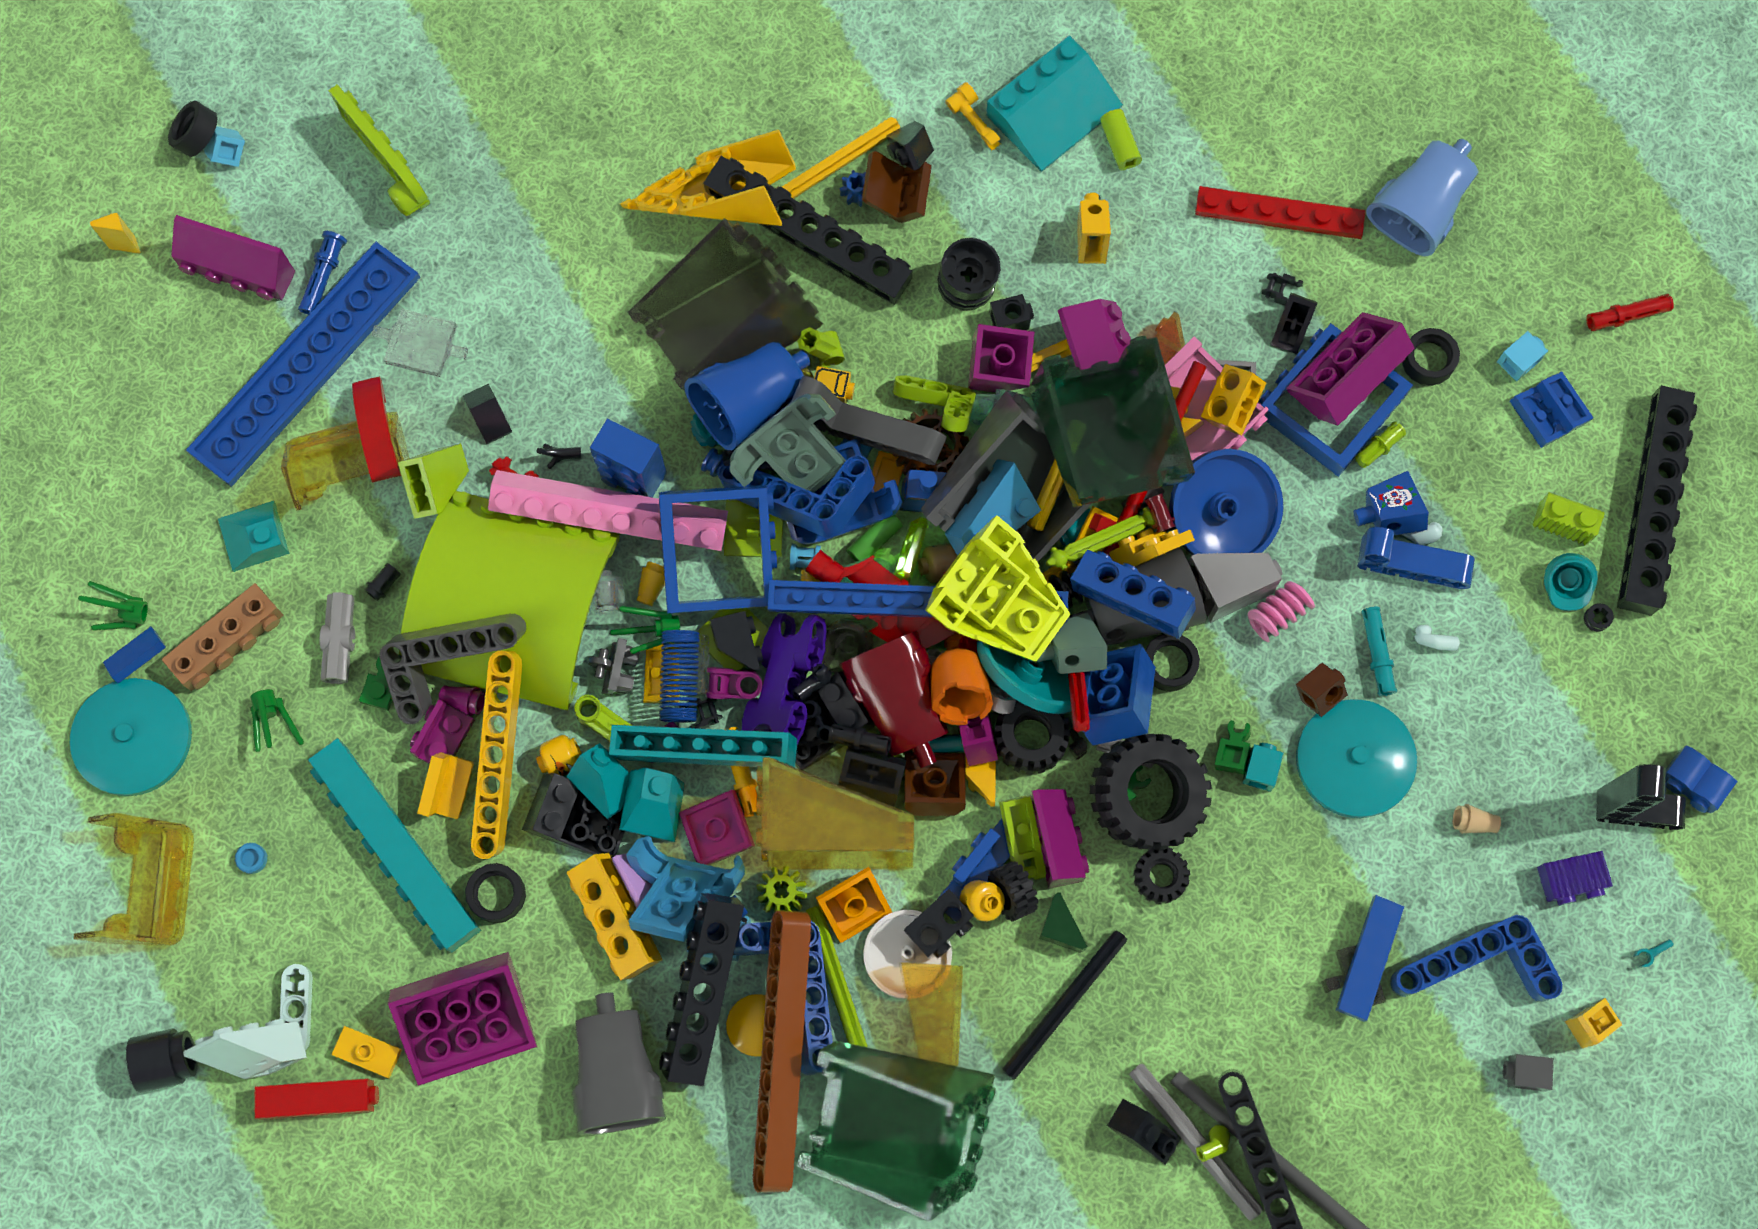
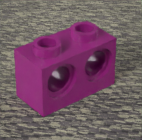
M990 713L983 719H980V716L967 720V725H959L962 744L969 766L998 760Z

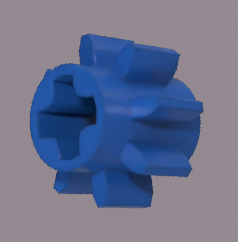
M852 170V174L848 178L842 177V185L844 187L840 188V196H847V205L853 202L858 203L862 207L866 172L861 174Z

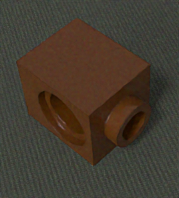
M1324 663L1319 664L1296 683L1301 701L1320 717L1324 716L1348 696L1344 685L1346 680L1342 673L1336 668L1330 669Z

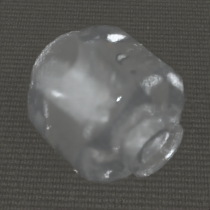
M603 570L590 609L596 610V614L599 615L619 612V607L625 603L623 579L612 575L610 570Z

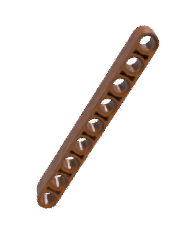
M775 911L771 920L753 1165V1186L757 1193L789 1192L793 1183L811 920L807 912Z

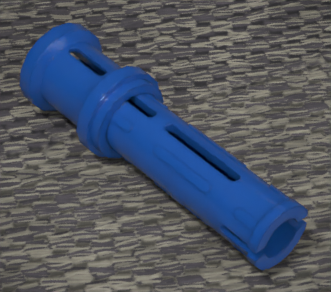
M323 231L319 252H315L313 257L316 263L303 299L298 307V310L303 314L309 315L320 303L331 271L338 267L339 261L337 259L341 248L347 243L345 237L332 231Z

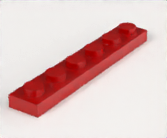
M1199 186L1195 209L1196 216L1361 239L1363 236L1366 210L1203 186Z

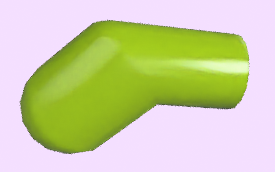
M1223 1125L1213 1126L1208 1134L1210 1141L1196 1148L1200 1161H1208L1228 1151L1230 1133Z

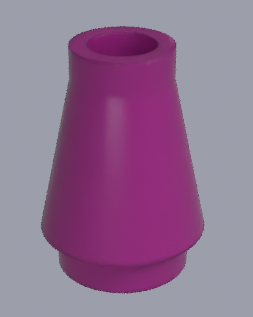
M444 685L440 690L439 700L469 716L473 714L479 715L484 708L485 692L480 691L478 687H450Z

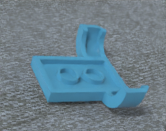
M649 836L637 839L626 854L627 860L632 869L641 878L653 885L628 920L631 930L685 942L689 931H692L694 928L693 909L695 902L700 901L701 893L730 897L737 888L745 873L741 857L739 855L735 857L732 869H723L669 857L661 853L654 846Z

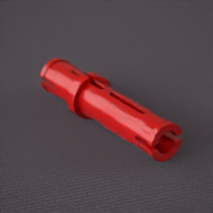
M1667 293L1627 305H1612L1607 310L1588 314L1586 317L1587 326L1593 332L1611 326L1621 327L1629 321L1670 312L1674 308L1673 298Z

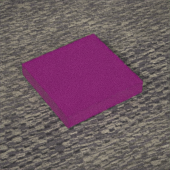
M735 790L727 791L679 812L696 863L712 865L755 847Z

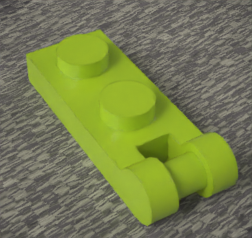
M1026 795L1000 801L999 805L1010 861H1016L1018 865L1021 864L1023 872L1027 871L1029 874L1028 879L1034 878L1038 880L1045 878L1046 870L1031 796ZM1031 858V866L1024 867L1023 860Z

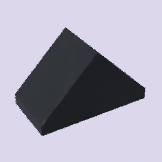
M1290 293L1270 345L1298 354L1318 302Z
M489 384L463 395L486 444L512 433Z

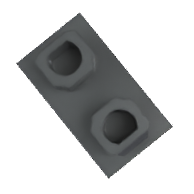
M618 638L617 642L612 643L609 660L607 659L609 650L600 648L599 657L589 658L588 665L596 668L595 678L603 679L604 671L606 670L601 694L611 695L614 692L629 693L632 691L634 676L620 673L622 664L635 667L640 652L631 654L630 649L634 647L626 645V639Z

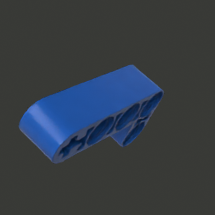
M1371 527L1362 537L1357 565L1362 570L1370 568L1372 572L1395 576L1396 573L1402 578L1422 582L1426 579L1428 583L1457 589H1469L1471 587L1475 558L1471 555L1393 540L1394 532L1383 527Z

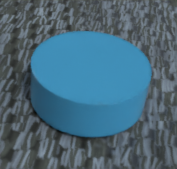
M247 843L237 850L235 863L241 871L247 874H255L265 867L267 853L260 845Z

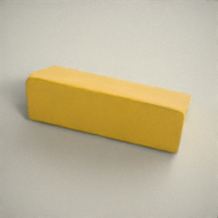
M115 212L90 222L91 227L109 249L141 253L135 235L118 213Z
M663 644L646 650L643 703H660V700L663 699L660 697V694H662L660 689L663 688L660 686L663 683L660 681L663 678L660 675L663 672L661 668L664 667L661 665V662H663L661 660L663 656L661 652L664 651L661 649L664 646ZM668 647L667 649H682V648ZM670 652L666 654L676 655L681 653ZM665 658L669 660H681V658ZM668 663V665H681L678 663ZM670 668L666 670L676 671L681 669ZM665 674L670 676H680V674ZM667 679L668 681H680V679ZM670 684V685H667V686H674V687H676V686H680V685ZM665 690L671 692H680V690ZM667 695L669 697H679V695ZM671 700L667 702L679 703V700Z

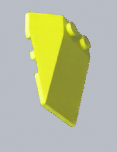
M996 515L965 545L934 587L925 611L951 631L1037 662L1068 619L1070 613L1052 584L1048 583L1043 576L1036 559L1031 557L1023 543L1025 542L1021 535Z

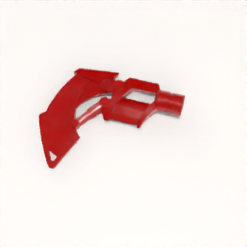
M819 550L805 569V572L820 582L840 583L843 578L847 577L853 583L909 584L906 579H899L876 562L873 555L858 564L843 567L822 550ZM852 615L858 620L869 616L870 619L876 621L878 626L872 628L869 632L886 642L918 631L922 647L928 648L956 633L947 629L935 618Z

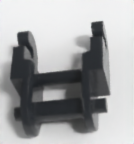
M1270 273L1267 275V279L1270 280L1268 287L1262 290V294L1266 298H1274L1275 303L1285 306L1288 300L1287 297L1283 296L1285 286L1290 284L1302 287L1303 281L1298 280L1296 282L1294 276L1285 273L1283 276ZM1275 283L1281 284L1279 292L1273 291Z
M697 698V701L687 702L697 703V706H679V708L696 707L701 718V723L695 725L698 728H709V723L715 722L717 724L723 718L722 715L717 714L714 705L717 699L707 698L704 701ZM708 705L712 717L705 719L702 707Z

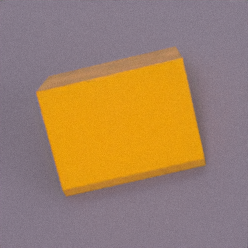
M869 866L816 897L817 905L822 910L824 917L840 944L875 924L884 916L892 913Z

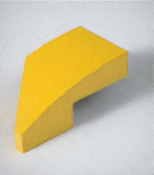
M965 755V779L968 780V788L973 792L977 791L984 797L990 807H995L996 762L991 761L969 766Z

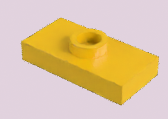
M344 1026L331 1055L390 1079L402 1049Z

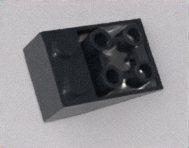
M844 672L834 674L828 684L816 690L802 701L807 708V721L796 750V763L801 771L844 746L828 742V735L832 724L857 730L858 728H865L867 732L876 726L864 705L853 699V695L846 684L847 678Z
M556 773L543 774L522 830L589 855L609 853L612 858L616 856L625 831L619 830L623 809L607 819L568 778Z

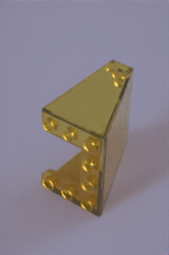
M763 757V766H757V785L762 797H757L756 812L757 816H762V828H756V847H761L762 862H767L768 869L772 867L783 869L784 866H788L789 869H865L868 866L870 869H913L914 815L770 757Z

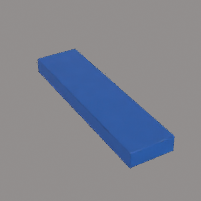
M1378 895L1373 896L1336 1011L1363 1022L1368 1020L1405 906Z

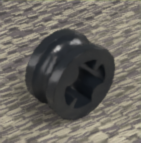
M1599 603L1591 606L1585 612L1583 619L1585 625L1591 631L1601 632L1612 624L1614 615L1610 607ZM1593 611L1596 614L1601 612L1604 615L1602 621L1605 624H1602L1601 621L1599 623L1594 622L1595 614Z

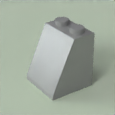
M1269 553L1194 554L1188 561L1200 590L1205 613L1210 623L1272 595L1282 580L1281 567L1275 559H1271Z

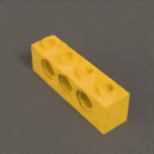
M609 853L594 854L566 872L570 879L571 889L578 895L584 907V915L592 923L597 933V941L605 949L610 959L611 969L620 980L634 978L663 960L650 934L631 930L628 920L637 908ZM597 885L601 889L600 897L597 894ZM611 911L614 914V923L610 920ZM624 939H626L628 942L627 951L625 950L623 945Z

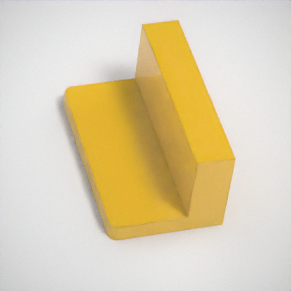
M442 752L433 755L417 814L429 817L436 813L453 819L460 818L474 763Z

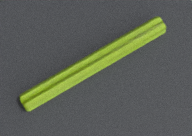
M819 906L811 907L805 912L809 914L810 920L818 926L820 931L825 975L851 1053L863 1052L868 1046L824 914Z

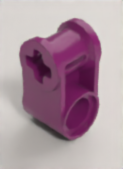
M707 667L709 690L705 693L706 698L753 699L762 690V679L754 671ZM719 676L721 677L720 690L718 689V677H719ZM753 677L757 681V689L750 693L745 692L740 684L742 679Z

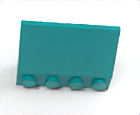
M1069 35L987 101L986 116L1042 172L1101 124L1100 118L1105 113L1120 109L1123 104L1089 54Z

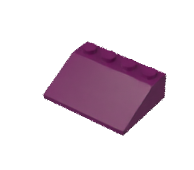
M509 951L390 990L388 1006L418 1086L537 1047L520 983Z

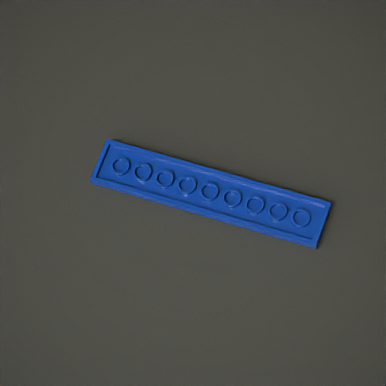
M376 241L192 442L186 451L232 487L421 278L419 273Z

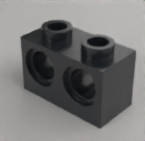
M948 889L904 929V932L928 959H931L933 956L939 959L950 949L951 946L948 942L956 935L962 938L973 928L971 921L974 915ZM950 908L958 909L961 912L960 921L956 924L947 923L944 920L946 910ZM931 928L938 932L939 937L935 944L926 945L922 942L921 935L926 929Z

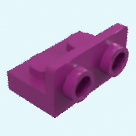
M438 700L436 705H431L427 710L424 718L426 722L422 730L417 731L413 735L410 742V752L416 758L430 764L431 757L440 752L456 756L475 721L474 718Z

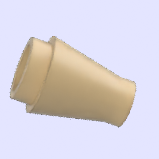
M1465 804L1464 806L1456 807L1452 823L1454 829L1459 830L1462 834L1498 833L1501 827V818L1498 815H1493Z

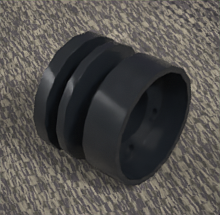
M962 238L952 243L944 252L937 278L938 291L943 300L950 306L963 311L975 310L984 306L993 296L1001 271L1000 258L995 249L986 241L977 238ZM964 276H970L971 282H965Z

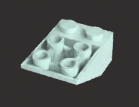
M284 1019L270 1021L264 1027H259L258 1023L247 1024L240 1027L238 1031H233L232 1027L221 1028L213 1031V1036L195 1040V1046L183 1052L187 1058L243 1079L273 1074L307 1057L298 1021L285 1023Z

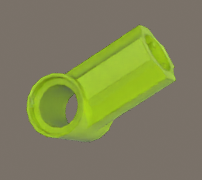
M811 327L801 331V336L797 340L799 349L818 357L821 367H831L830 364L832 363L839 365L845 360L836 331L820 332Z
M583 695L575 703L574 710L578 721L582 725L594 730L609 742L612 725L632 726L601 704L593 695ZM585 705H594L597 708L596 713L590 717L583 716L581 710Z

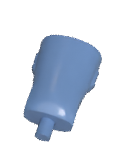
M1458 139L1453 147L1441 141H1432L1412 166L1396 179L1388 181L1377 193L1375 200L1366 210L1367 217L1379 231L1407 250L1421 256L1432 255L1438 245L1444 241L1447 234L1451 231L1453 216L1459 201L1479 173L1477 166L1467 157L1472 150L1471 144L1464 139Z

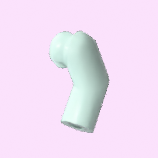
M1431 522L1425 531L1402 535L1415 544L1425 545L1439 540L1442 536L1443 528L1439 523Z
M1419 625L1415 629L1416 636L1414 638L1420 645L1446 651H1456L1459 648L1460 642L1457 636L1431 634L1432 628L1429 625Z

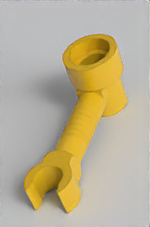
M964 82L956 88V93L945 100V103L953 114L961 111L980 134L986 145L993 151L1001 145L999 142L1000 138L971 107L978 100V96L971 85Z

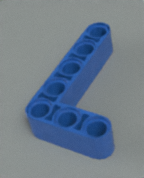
M856 455L844 462L821 495L758 469L753 475V481L747 486L765 485L767 492L773 493L774 509L768 510L769 514L820 536L830 538L838 535L872 490L875 478L868 460L864 456ZM722 464L718 469V476L723 487H742L740 482L730 473V466ZM758 498L736 499L758 509Z
M1522 915L1511 916L1394 972L1390 978L1391 989L1394 993L1406 997L1506 951L1528 994L1534 1000L1544 1002L1556 998L1560 995L1563 984L1534 927L1528 918ZM1510 923H1514L1520 928L1519 938H1515L1510 934ZM1483 936H1488L1492 939L1494 943L1492 951L1484 948L1482 944ZM1457 948L1462 949L1466 953L1467 961L1465 964L1458 962L1455 958V950ZM1525 951H1529L1534 955V966H1530L1525 962ZM1429 961H1434L1438 964L1440 968L1438 977L1431 975L1428 971ZM1402 974H1407L1412 978L1413 986L1411 989H1406L1402 986L1400 982ZM1540 979H1544L1549 983L1550 992L1548 995L1540 990Z
M811 921L806 989L811 997V1003H808L807 1000L805 1003L801 1073L805 1075H814L828 1071L834 1063L821 937L818 926ZM771 922L748 923L740 926L734 954L739 956L769 954ZM743 933L746 934V936L749 939L748 946L743 942ZM809 1022L814 1026V1035L809 1030ZM813 1053L817 1056L818 1059L817 1066L813 1063L812 1060Z

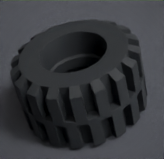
M1016 700L1012 713H999L994 739L998 756H1002L1004 759L1003 763L1007 766L1012 765L1014 771L1018 773L1020 770H1024L1028 775H1032L1034 771H1038V774H1041L1047 768L1052 769L1064 756L1069 743L1070 730L1068 727L1070 723L1068 717L1065 718L1063 716L1064 713L1042 712ZM1036 720L1047 728L1049 741L1044 747L1039 749L1025 748L1017 742L1014 736L1015 727L1022 721Z

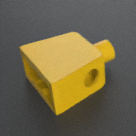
M1088 193L1084 196V200L1080 201L1077 220L1078 263L1106 264L1111 235L1109 202L1101 200L1100 195L1097 193ZM1089 236H1098L1093 240L1089 239Z

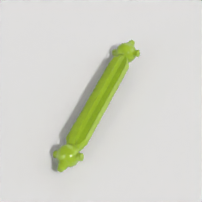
M1148 507L1142 509L1144 512L1142 516L1135 515L1073 542L1067 545L1064 550H1057L1056 547H1053L1051 549L1052 554L1046 561V565L1061 567L1062 570H1065L1067 568V561L1074 562L1081 559L1087 549L1097 552L1144 531L1146 526L1153 527L1155 523Z

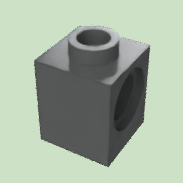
M1522 1054L1508 1056V1061L1505 1060L1503 1064V1078L1507 1080V1087L1536 1091L1553 1090L1554 1058Z

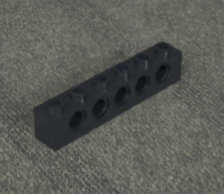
M702 892L700 901L695 902L693 909L694 929L689 931L686 940V949L689 950L687 960L682 962L679 972V978L682 980L680 991L675 992L673 998L674 1018L673 1022L669 1021L666 1029L668 1045L666 1052L663 1051L661 1053L659 1069L662 1070L661 1072L668 1082L704 1086L744 905L738 898ZM712 923L720 924L716 933L707 934V929ZM713 953L709 963L700 964V959L704 954ZM706 983V988L702 993L693 994V990L698 984ZM694 1013L699 1014V1018L695 1023L686 1024L690 1015ZM693 1044L692 1049L688 1053L680 1054V1049L683 1045Z

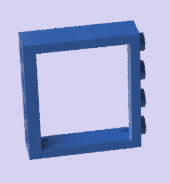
M1330 323L1324 331L1320 328L1310 340L1311 347L1307 351L1302 349L1292 361L1295 366L1290 371L1285 369L1275 381L1278 386L1272 392L1267 390L1258 403L1264 408L1267 407L1269 409L1264 415L1268 419L1266 421L1268 424L1339 477L1407 396L1413 384L1393 370L1382 382L1392 389L1393 392L1339 455L1275 406V403L1286 392V388L1303 372L1327 342L1332 343L1342 333L1341 330Z
M765 485L659 492L667 613L768 606L769 580H773L772 569L777 568L776 551H771L770 539H775L774 521L769 522L768 510L774 509L773 493L767 492ZM758 498L764 595L679 601L672 503Z

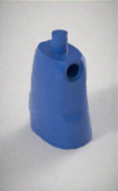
M771 342L747 356L725 364L715 363L713 366L703 369L698 375L686 380L685 393L694 412L711 436L724 449L733 450L765 424L778 410L791 403L802 376H804L801 370L810 365V359L802 350L791 356L780 343Z

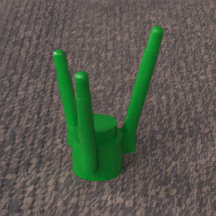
M92 581L88 582L89 587L125 601L118 603L82 595L78 597V600L82 602L118 609V617L124 620L123 622L92 625V630L136 629L137 624L143 625L146 621L148 603L143 601V598L133 597Z
M620 606V612L658 617L659 619H655L652 626L610 630V635L655 632L656 637H661L660 639L631 648L630 653L635 654L662 645L663 631L680 630L678 614L672 615V613H667V611Z
M260 690L250 696L252 702L250 710L253 719L254 749L256 752L261 750L259 719H261L266 747H272L268 719L276 716V710L280 712L299 745L304 743L284 707L282 698H275L273 690Z

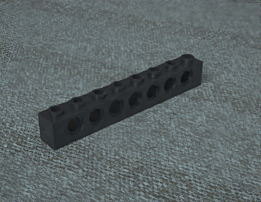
M723 156L719 158L703 183L706 193L719 199L764 185L778 215L783 210H790L793 212V215L788 219L780 218L782 226L759 225L895 306L912 280L911 266L906 261L898 257L896 259L886 255V250L875 243L870 245L863 241V237L852 229L846 231L838 226V221L829 215L821 216L815 212V208L808 202L803 200L798 202L791 198L792 195L786 189L780 186L775 188L768 184V180L757 172L751 174L746 171L743 164L734 158L728 160ZM740 181L746 184L741 190L731 188L735 182ZM807 224H813L817 227L812 233H805L802 230ZM831 238L841 241L840 245L834 248L827 246L826 242ZM859 252L865 257L860 262H854L850 259V256L853 253ZM877 267H885L889 272L885 276H877L873 271Z
M1661 385L1652 394L1617 608L1652 616L1659 609H1662L1666 603L1667 592L1664 591V584L1669 579L1671 573V564H1668L1669 554L1673 552L1676 538L1672 537L1673 529L1677 526L1680 518V510H1677L1678 500L1682 498L1684 492V483H1681L1682 473H1685L1689 462V457L1685 456L1686 448L1689 447L1693 437L1690 423L1695 418L1697 412V404H1694V392ZM1667 417L1673 418L1677 425L1671 424ZM1663 443L1668 444L1672 448V452L1666 450ZM1658 469L1665 471L1668 478L1662 477ZM1654 496L1661 498L1664 505L1658 504ZM1650 523L1657 525L1659 532L1652 530ZM1645 550H1650L1654 554L1655 560L1650 559L1646 555ZM1641 577L1647 578L1651 586H1645L1641 582Z

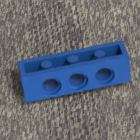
M1087 549L1070 578L1073 591L1177 639H1180L1196 610L1195 597L1186 589L1170 587L1161 578L1154 575L1148 577L1141 574L1134 566L1127 563L1121 565L1113 561L1109 555L1100 551L1095 553ZM1106 576H1112L1115 578L1112 582L1104 583L1101 581L1102 578ZM1132 588H1138L1142 590L1137 595H1130L1127 593ZM1159 600H1165L1168 602V604L1165 607H1157L1154 605Z

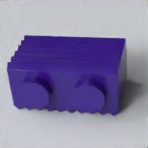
M1603 851L1547 862L1537 867L1547 902L1557 901L1558 906L1576 902L1575 896L1586 894L1587 899L1605 896L1604 890L1613 887Z

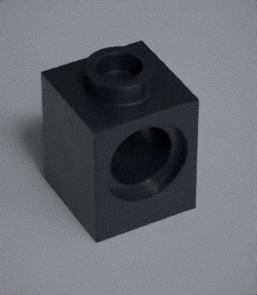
M1023 294L990 302L989 314L993 326L1029 330L1030 322L1034 319V313L1031 303L1025 302ZM1009 312H1014L1018 314L1019 317L1016 319H1010L1006 316V314Z

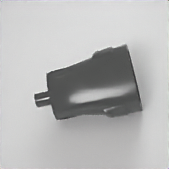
M1179 547L1135 566L1139 573L1148 577L1150 575L1157 576L1166 585L1175 589L1177 587L1184 588L1195 597L1196 610L1184 631L1189 630V627L1206 623V613L1200 590L1191 567ZM1110 577L1101 581L1104 583L1112 582L1115 578ZM1132 588L1127 593L1130 595H1137L1142 590L1138 588ZM1084 596L1088 610L1070 615V618L1088 613L1107 645L1119 644L1160 633L1171 636ZM1159 600L1154 605L1157 607H1165L1168 604V602L1165 600Z
M612 992L596 995L598 1015L576 1020L578 1083L575 1085L572 1095L574 1114L577 1117V1133L579 1135L607 1134L646 1127L666 1120L662 1102L664 1095L660 1084L661 1079L653 1071L644 1047L639 1012L637 1010L616 1011L614 993Z

